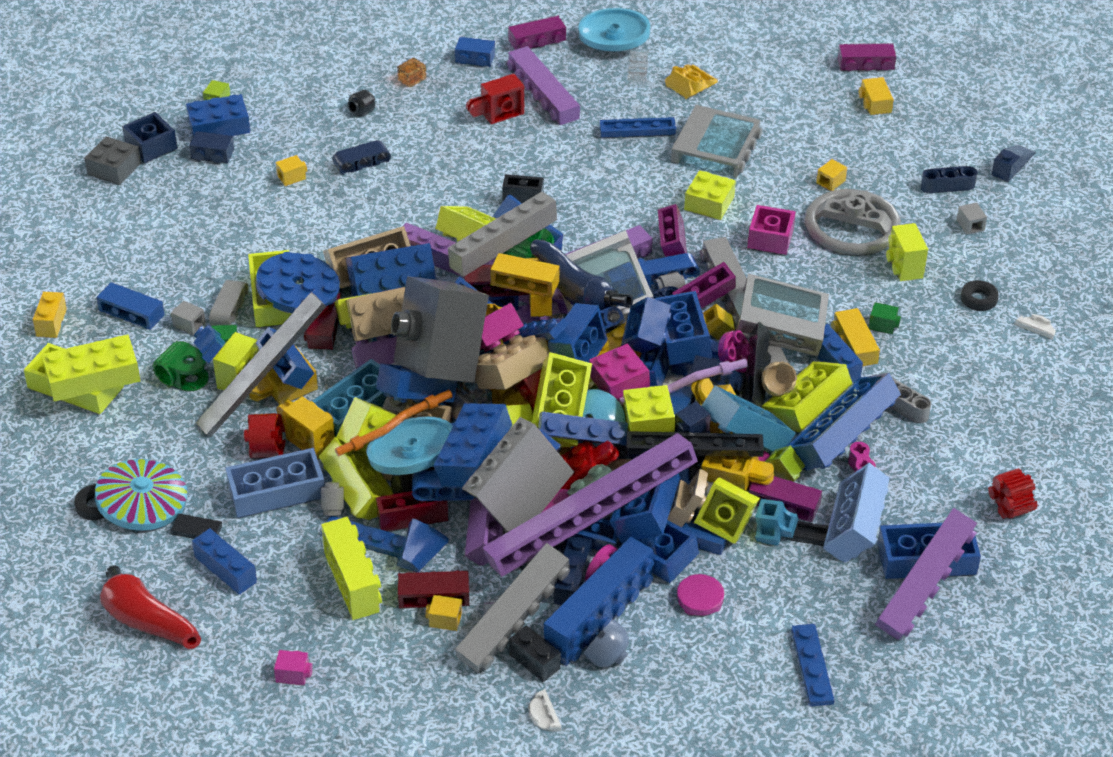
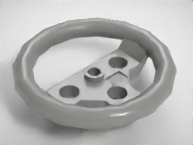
M840 189L829 191L815 198L806 209L804 223L810 236L822 247L839 254L862 256L875 254L888 248V236L891 235L892 226L901 225V218L895 207L879 195L865 190ZM823 216L881 231L883 237L873 242L860 244L842 242L829 237L823 232L817 220Z

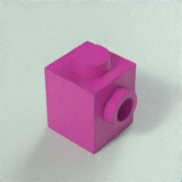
M279 650L274 667L276 683L305 686L306 678H311L313 664L309 663L308 653Z

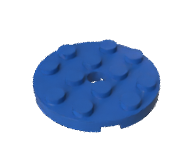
M284 252L267 259L260 265L256 276V288L261 298L273 303L274 308L287 313H293L311 292L326 306L332 305L338 297L340 281L337 273L330 265L314 257L312 254Z

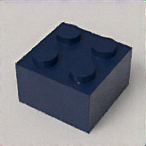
M156 112L122 126L124 141L139 147L140 159L144 163L178 149L175 130Z

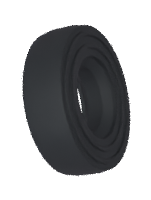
M974 280L966 283L962 288L961 300L970 309L987 311L994 308L998 302V290L989 282ZM975 292L984 293L987 296V298L977 299L973 297L972 294Z
M96 484L82 488L75 496L76 512L80 517L87 520L105 518L97 507L87 506V502L95 498Z

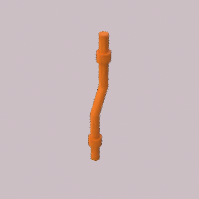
M448 389L438 395H430L424 398L423 402L401 411L384 426L361 437L358 435L351 438L350 442L335 448L337 456L339 457L352 450L362 449L365 444L388 434L405 419L426 409L431 410L438 407L439 403L452 398L451 391Z

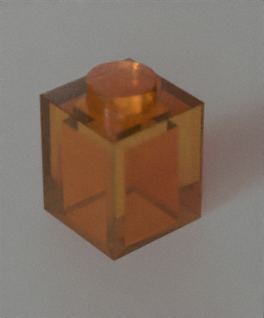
M414 57L397 66L398 80L411 88L427 79L426 65Z

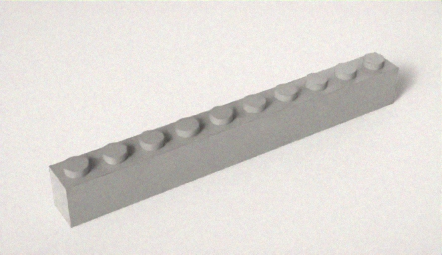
M726 237L705 240L700 250V258L702 262H706V270L709 271L720 263L725 262L736 276V288L720 297V300L725 302V309L732 315L734 328H737L745 293L743 289L747 278ZM752 294L751 306L761 308L756 296ZM769 344L770 363L781 361L788 363L781 347Z

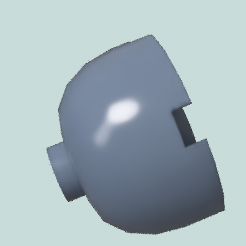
M613 619L588 646L583 656L591 663L600 667H610L615 662L620 665L628 655L625 651L629 645V636L626 630Z

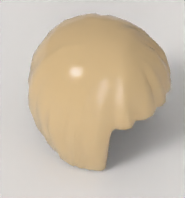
M784 361L770 363L764 368L761 376L764 390L768 394L778 397L789 394L796 386V371L793 366Z

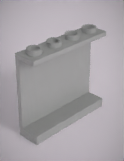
M520 417L462 489L475 496L503 527L504 535L542 513L574 471L537 426Z

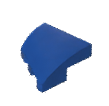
M694 511L691 521L688 524L685 523L681 528L696 535L697 543L700 544L699 549L722 555L728 540L694 523L699 514Z
M412 519L405 542L401 546L396 566L412 572H419L449 542V538L435 528Z

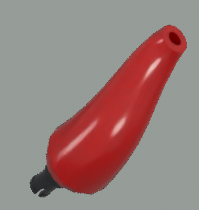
M116 565L107 568L106 576L109 580H107L102 588L100 601L113 618L131 628L171 640L188 649H193L200 645L201 636L192 623L156 599L147 590L140 578L130 574H122L121 569Z

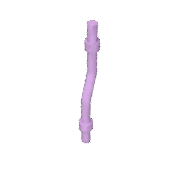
M746 359L731 363L726 361L719 363V366L694 372L667 385L669 394L697 380L719 374L724 376L731 374L734 370L748 367ZM623 397L619 398V403H620L622 406H623Z

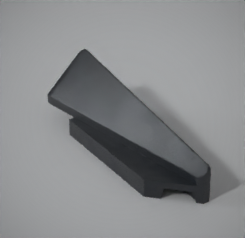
M758 322L749 336L748 367L746 368L741 398L762 408L766 390L762 386L761 376L764 368L771 362V355L768 352L771 333L761 322Z

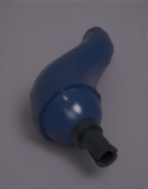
M544 240L532 241L530 246L532 255L538 258L540 262L559 265L557 289L572 306L575 303L599 305L600 311L609 307L623 306L630 308L632 306L633 296L631 294L618 293L606 279L591 274L577 266L554 244Z

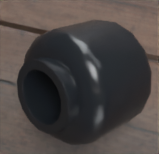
M363 89L355 92L348 99V109L356 116H364L375 109V97L368 90Z

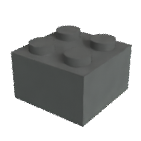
M107 136L84 158L87 175L117 185H121L141 164L138 146Z

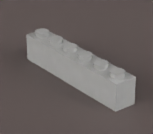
M540 192L448 247L450 268L464 277L497 257L498 253H504L557 220L556 200L544 192Z
M546 543L456 647V657L477 673L482 669L487 670L493 663L495 654L498 651L502 652L509 644L508 639L512 634H516L523 628L524 620L529 615L533 616L537 612L541 600L544 597L547 599L553 593L554 585L558 580L563 581L570 571L569 559Z

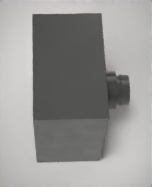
M407 276L402 311L395 312L391 321V332L394 336H397L393 362L427 378L474 383L489 295L455 282Z

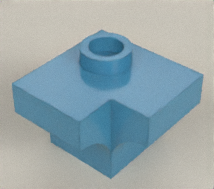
M761 499L755 516L757 523L755 539L757 542L779 546L782 536L793 538L798 522L797 514L789 512L781 501Z

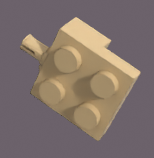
M700 469L689 484L682 480L679 481L668 516L669 521L682 527L685 523L688 524L691 521L694 510L697 507H702L706 500L704 493L708 487L706 482L707 472Z

